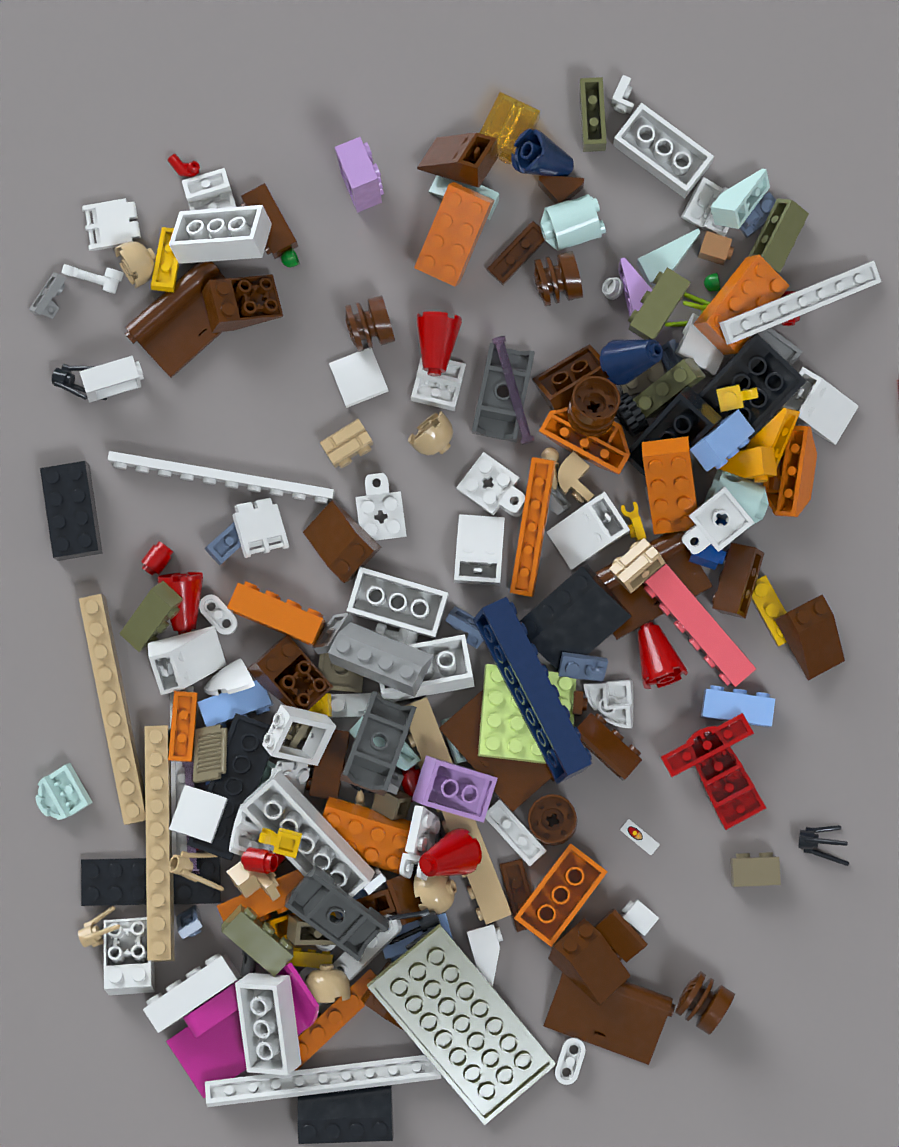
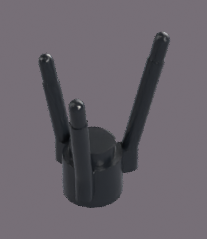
M63 364L62 368L54 370L51 382L54 386L86 400L87 396L81 393H86L85 388L74 384L75 375L71 371H82L95 366H69Z
M840 825L818 828L806 827V830H800L798 848L804 849L803 853L814 854L849 866L848 861L813 849L818 847V843L847 846V841L819 838V834H814L841 830Z
M427 908L418 912L388 916L387 919L389 921L421 917V919H418L419 927L395 937L389 945L422 931L424 934L406 946L407 950L411 949L440 924L436 912H429Z

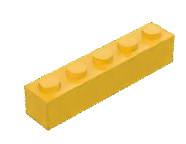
M293 947L294 957L288 963H292L293 966L320 969L321 964H333L334 954H331V951L316 953L314 949L302 951V948Z

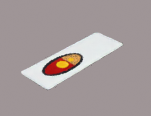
M630 819L620 829L649 855H652L660 846L658 842Z

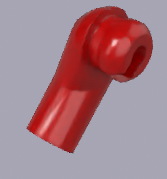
M177 154L171 155L167 160L179 176L194 177L199 173L200 165L196 161L183 163Z

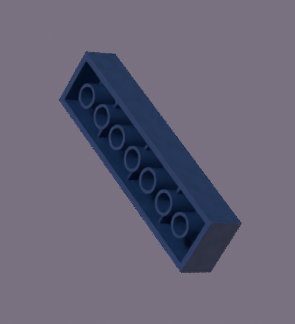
M506 596L482 607L473 621L555 782L559 784L582 773L592 765V756L588 748H584L580 740L581 734L576 726L573 727L569 719V710L560 702L558 698L560 696L559 691L554 684H551L546 666L540 663L537 657V648L533 643H530L525 625L519 622L516 616L517 610L515 605L509 602Z

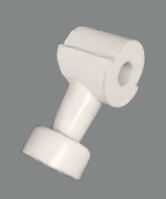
M378 622L375 630L379 634L407 645L416 644L419 636L418 633L402 628L399 629V632L388 630L387 625Z

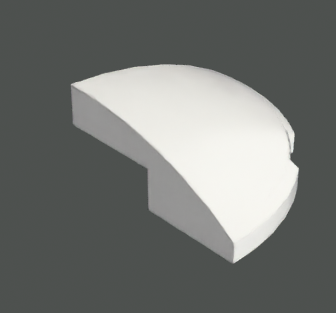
M240 658L217 672L207 682L204 691L208 695L218 696L219 689L221 693L232 694L254 687L255 684Z
M633 679L583 684L590 706L593 710L598 709L605 716L604 719L608 723L623 728L633 727Z

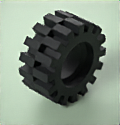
M628 393L621 395V402L616 416L626 431L634 437L649 427V424L637 403L633 401V398Z

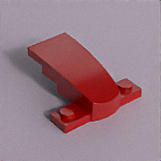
M743 713L717 727L709 726L698 729L690 735L684 745L661 756L671 778L695 766L703 787L725 830L767 809L743 765L731 748V746L754 734Z

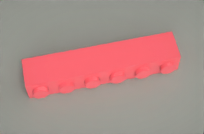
M664 564L644 582L646 585L643 588L644 591L652 599L654 597L658 599L661 603L658 605L661 611L666 616L670 614L676 620L673 623L674 626L682 634L684 632L688 634L691 638L688 642L696 651L700 649L706 655L703 659L712 669L714 667L718 669L721 673L718 677L726 686L730 684L736 687L756 670L754 665L667 564Z

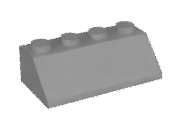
M352 622L337 634L328 652L332 664L413 697L416 696L434 659L432 654Z

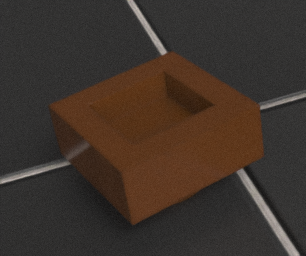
M574 691L573 714L576 716H581L582 711H587L588 697H583L584 692Z

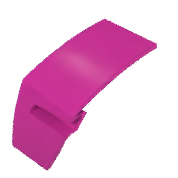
M288 963L277 975H290L297 1032L299 1035L316 1021L319 1004L293 964ZM237 981L185 1015L183 1019L188 1026L166 1041L202 1098L206 1097L205 1081L234 1078L247 1069L235 987Z

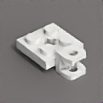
M483 452L456 489L493 516L499 508L513 517H520L523 513L525 495L515 488L521 480L520 477ZM485 479H493L492 483L494 486L484 489L483 481Z
M385 473L367 475L365 478L366 496L355 497L359 525L375 541L407 537L401 491L390 493L388 478ZM376 478L381 481L379 487L373 486V480ZM379 510H382L383 514L388 515V518L384 519L382 524L374 518L375 515H378Z
M724 486L689 515L695 525L683 535L682 542L692 554L700 553L710 544L719 552L755 522ZM718 513L721 515L727 514L728 517L725 519L727 523L725 525L722 523L717 525L715 523ZM693 537L698 538L696 545L690 544V540Z
M415 805L405 849L407 853L402 854L399 873L405 878H410L414 865H418L417 877L426 881L428 876L421 871L419 859L435 844L436 834L440 830V818L423 806Z

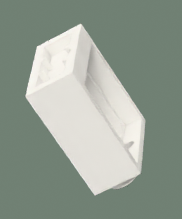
M133 355L79 371L89 403L140 388V380L144 379L139 361L134 362Z
M281 704L278 712L273 717L268 733L264 736L262 745L273 757L318 766L336 725L325 714ZM292 722L313 726L302 750L282 746Z

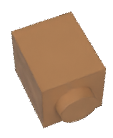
M706 231L698 258L724 266L726 259L731 260L734 247L730 246L732 239Z

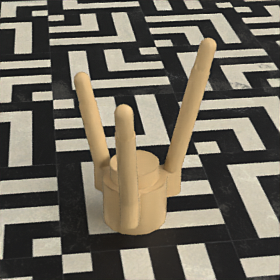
M182 851L180 855H173L170 859L168 867L170 873L181 875L194 882L198 881L219 891H224V887L191 873L193 862L189 858H211L218 856L207 852L189 853Z
M111 906L93 920L84 923V928L78 930L79 940L83 947L90 945L96 947L104 944L102 935L120 928L119 924L102 930L98 926H94L114 911L115 906Z

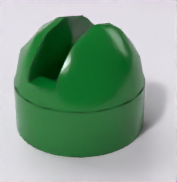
M293 248L286 250L281 256V262L286 267L291 268L300 264Z
M718 273L710 274L704 279V286L708 291L716 292L721 290Z

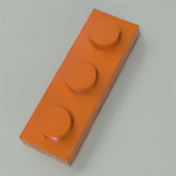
M174 691L169 761L192 763L198 693Z

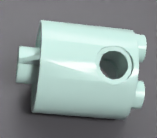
M587 194L577 199L545 207L540 222L544 240L557 251L601 238L602 234L606 233L603 220L599 221L597 212L600 211L597 199H593L592 196L590 197Z
M718 469L705 502L725 486L755 523L762 520L769 505L766 487ZM718 513L716 517L724 520L728 517L727 514L721 515Z

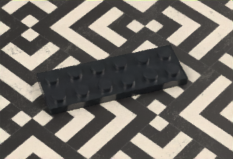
M235 713L227 735L226 773L221 774V779L211 780L207 792L227 798V804L212 844L190 836L187 843L188 846L232 861L234 853L229 852L234 822L240 805L260 786L271 756L262 743L271 725Z
M221 857L196 858V872L191 873L221 886ZM146 858L81 859V906L147 905ZM173 873L174 904L221 903V891Z

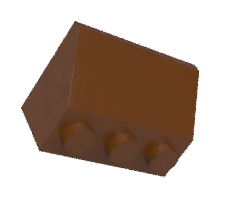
M589 344L532 378L549 408L551 410H558L569 406L575 385L580 380L589 376H600L606 379L609 376L606 371L603 372L601 369L600 355Z
M590 713L577 727L581 734L580 740L592 754L624 781L642 761L639 757L641 752L632 744L628 747L623 743L624 737L615 729L610 731L605 726L607 721L598 713L595 716Z

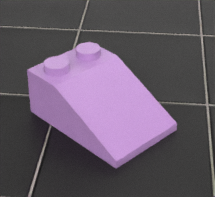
M621 258L618 271L623 282V292L630 317L635 309L637 311L640 310L643 305L640 302L647 290L651 292L652 289L627 259Z
M426 755L412 800L428 807L484 823L498 778Z

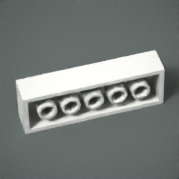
M280 770L247 797L241 805L240 809L261 831L262 828H268L278 833L279 828H284L302 833L296 859L288 856L286 858L304 877L317 865L333 877L334 884L351 897L371 882L375 871Z

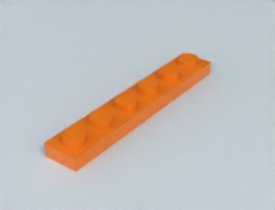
M532 457L510 593L529 597L534 596L556 464L555 460Z
M371 968L350 987V999L342 1001V996L338 998L316 1019L313 1025L298 1036L302 1064L294 1071L298 1070L365 1006L361 998L368 989L367 984L377 976Z

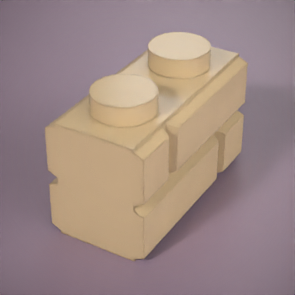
M357 419L321 441L320 445L335 468L338 466L344 468L352 462V457L357 454L363 456L372 450L370 446L373 445V441L360 420Z
M643 538L640 542L633 543L624 556L616 558L609 569L620 584L631 594L665 564V561L660 553Z

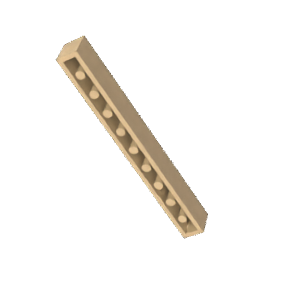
M97 594L79 598L124 825L144 822L146 821L145 790L106 596Z
M425 697L405 705L417 707L409 728L411 734L407 736L412 748L417 747L420 754L418 756L421 760L418 763L420 769H422L426 755L453 763L428 698ZM442 811L445 820L441 821L446 834L457 828L466 829L470 832L468 834L472 838H476L480 844L482 851L481 863L477 865L473 873L462 875L463 878L468 877L470 882L467 890L471 900L476 898L479 905L475 910L480 922L484 920L487 925L512 915L476 820Z
M168 725L144 726L147 960L150 962L175 961L173 873H170L168 868L169 861L172 858V830H169L171 825V761L168 760L170 727Z

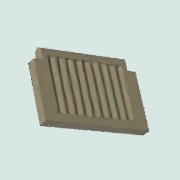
M219 724L195 729L193 782L200 783L221 779V774L226 773L227 728H223Z

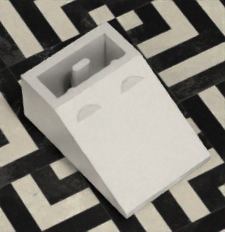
M802 367L799 373L807 382L778 412L783 408L799 411L800 414L796 421L798 424L811 427L812 432L836 445L859 406L823 378Z
M603 492L546 533L572 570L627 535L630 529L607 494Z
M459 514L454 583L500 586L505 517Z
M215 626L148 643V656L161 695L183 690L227 665Z
M147 917L104 920V929L117 924L120 925L119 929L104 934V990L108 995L155 992L154 962L147 960Z

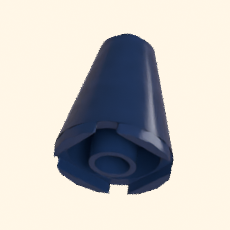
M527 129L515 141L514 146L517 148L515 154L512 153L511 161L516 171L523 174L567 177L573 171V158L540 130Z
M653 339L612 340L601 350V369L603 372H607L609 376L607 379L612 383L625 385L658 363L663 357V349L660 343Z

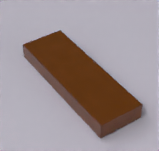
M532 221L487 268V271L502 285L545 242L540 226Z
M522 858L499 864L513 917L531 895ZM513 918L517 932L528 930Z

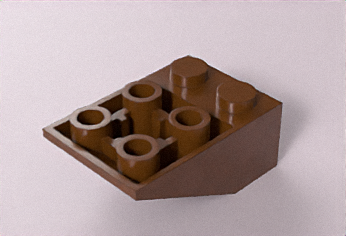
M477 132L437 137L417 169L479 188L498 159L497 138Z
M273 274L209 280L202 290L212 333L234 331L283 317Z
M289 635L278 640L247 669L264 689L286 706L303 710L311 709L333 688Z

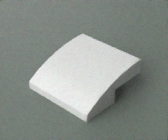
M225 168L182 180L190 211L236 207Z
M705 177L700 178L681 218L705 231L725 237L729 227L715 225L713 215L711 214V206L720 194L728 188H721Z
M692 313L682 332L684 336L675 353L684 359L693 358L700 369L713 376L716 374L724 355L693 325L699 316Z
M366 348L364 351L356 352L329 363L346 408L388 392L372 348Z
M421 357L411 401L455 411L466 364L450 360L446 372L441 373V376H430L427 374V371L423 370Z
M185 785L169 830L212 844L228 799Z
M239 808L231 834L229 852L242 856L249 847L271 850L273 852L274 846L258 842L262 831Z

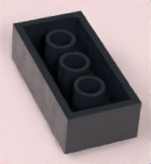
M687 386L629 448L630 457L628 461L645 476L642 442L688 437L691 449L722 417L693 389Z
M86 461L40 468L53 558L61 561L103 554L90 465Z

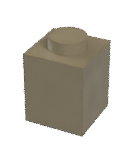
M399 789L397 794L386 792L382 796L375 793L371 809L391 820L403 819L407 817L412 796Z

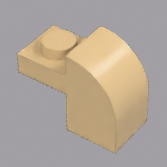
M574 451L563 461L559 468L557 476L558 487L564 496L572 490L573 493L571 495L579 503L583 501L588 503L594 498V494L579 480L589 471L590 466Z
M241 861L227 871L230 879L245 898L249 897L259 888H262L272 901L281 896L276 888L279 884L274 878L276 876L274 872L264 874L246 871Z

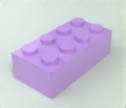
M361 137L336 146L335 152L340 173L357 213L382 203L381 195L384 192L381 174L377 164H373L372 153L368 143H363Z

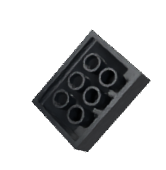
M756 333L704 386L698 395L722 417L717 422L719 424L738 409L721 412L716 389L740 384L741 391L757 388L759 397L743 400L744 407L739 408V411L755 430L748 437L751 440L807 380L768 342Z
M585 564L519 622L525 625L528 633L527 637L530 643L536 646L538 653L558 670L562 652L588 655L629 620L632 615L590 566Z
M392 1085L298 1096V1144L393 1141Z

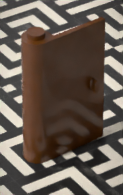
M212 261L197 262L176 281L174 292L162 293L125 327L127 330L125 333L126 337L133 344L137 341L170 378L222 333H212L202 295V290L209 280L226 279Z
M683 531L665 533L649 542L660 553L665 564L670 567L694 597L713 587L701 565L689 561L691 551L682 542ZM611 563L595 573L632 615L629 620L613 633L616 640L664 613L658 607L661 604L656 597L652 599L644 591L643 588L646 586L644 583L630 594L609 569L612 566Z
M482 690L439 729L476 771L498 778L494 792L513 812L549 779L552 782L555 780L547 764L478 756Z
M562 972L543 1026L649 1065L667 1016L672 1017L676 1004L672 1003L673 998L626 981L599 1007Z

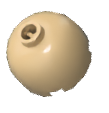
M129 241L114 249L116 257L121 256L122 258L119 264L125 276L132 285L135 283V288L144 285L151 279L154 270L153 261L156 260V256L151 248L146 249L139 242Z
M439 411V415L437 413L432 414L417 427L419 431L416 436L412 433L408 438L410 445L421 454L434 455L438 452L443 454L451 446L449 442L453 437L452 424L446 415Z
M417 874L415 875L414 893L415 897H420L422 904H419L421 911L428 908L429 912L435 911L438 915L446 912L452 906L455 893L457 892L454 880H451L449 876H428L425 881L418 878Z
M321 964L320 969L313 970L306 978L305 984L318 1003L335 1002V998L341 996L342 1001H345L351 997L350 982L347 975L342 970L335 969L333 964Z

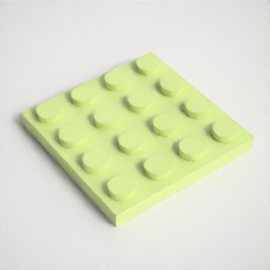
M486 664L478 756L546 764L497 666ZM548 671V678L551 684L557 687L560 695L558 698L562 705H565L569 710V719L573 725L576 679L560 677L558 672Z

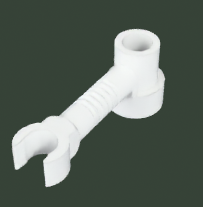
M66 264L63 265L61 272L71 277L103 285L102 290L112 294L116 293L118 283L122 281L124 275L121 271L106 268L104 276Z

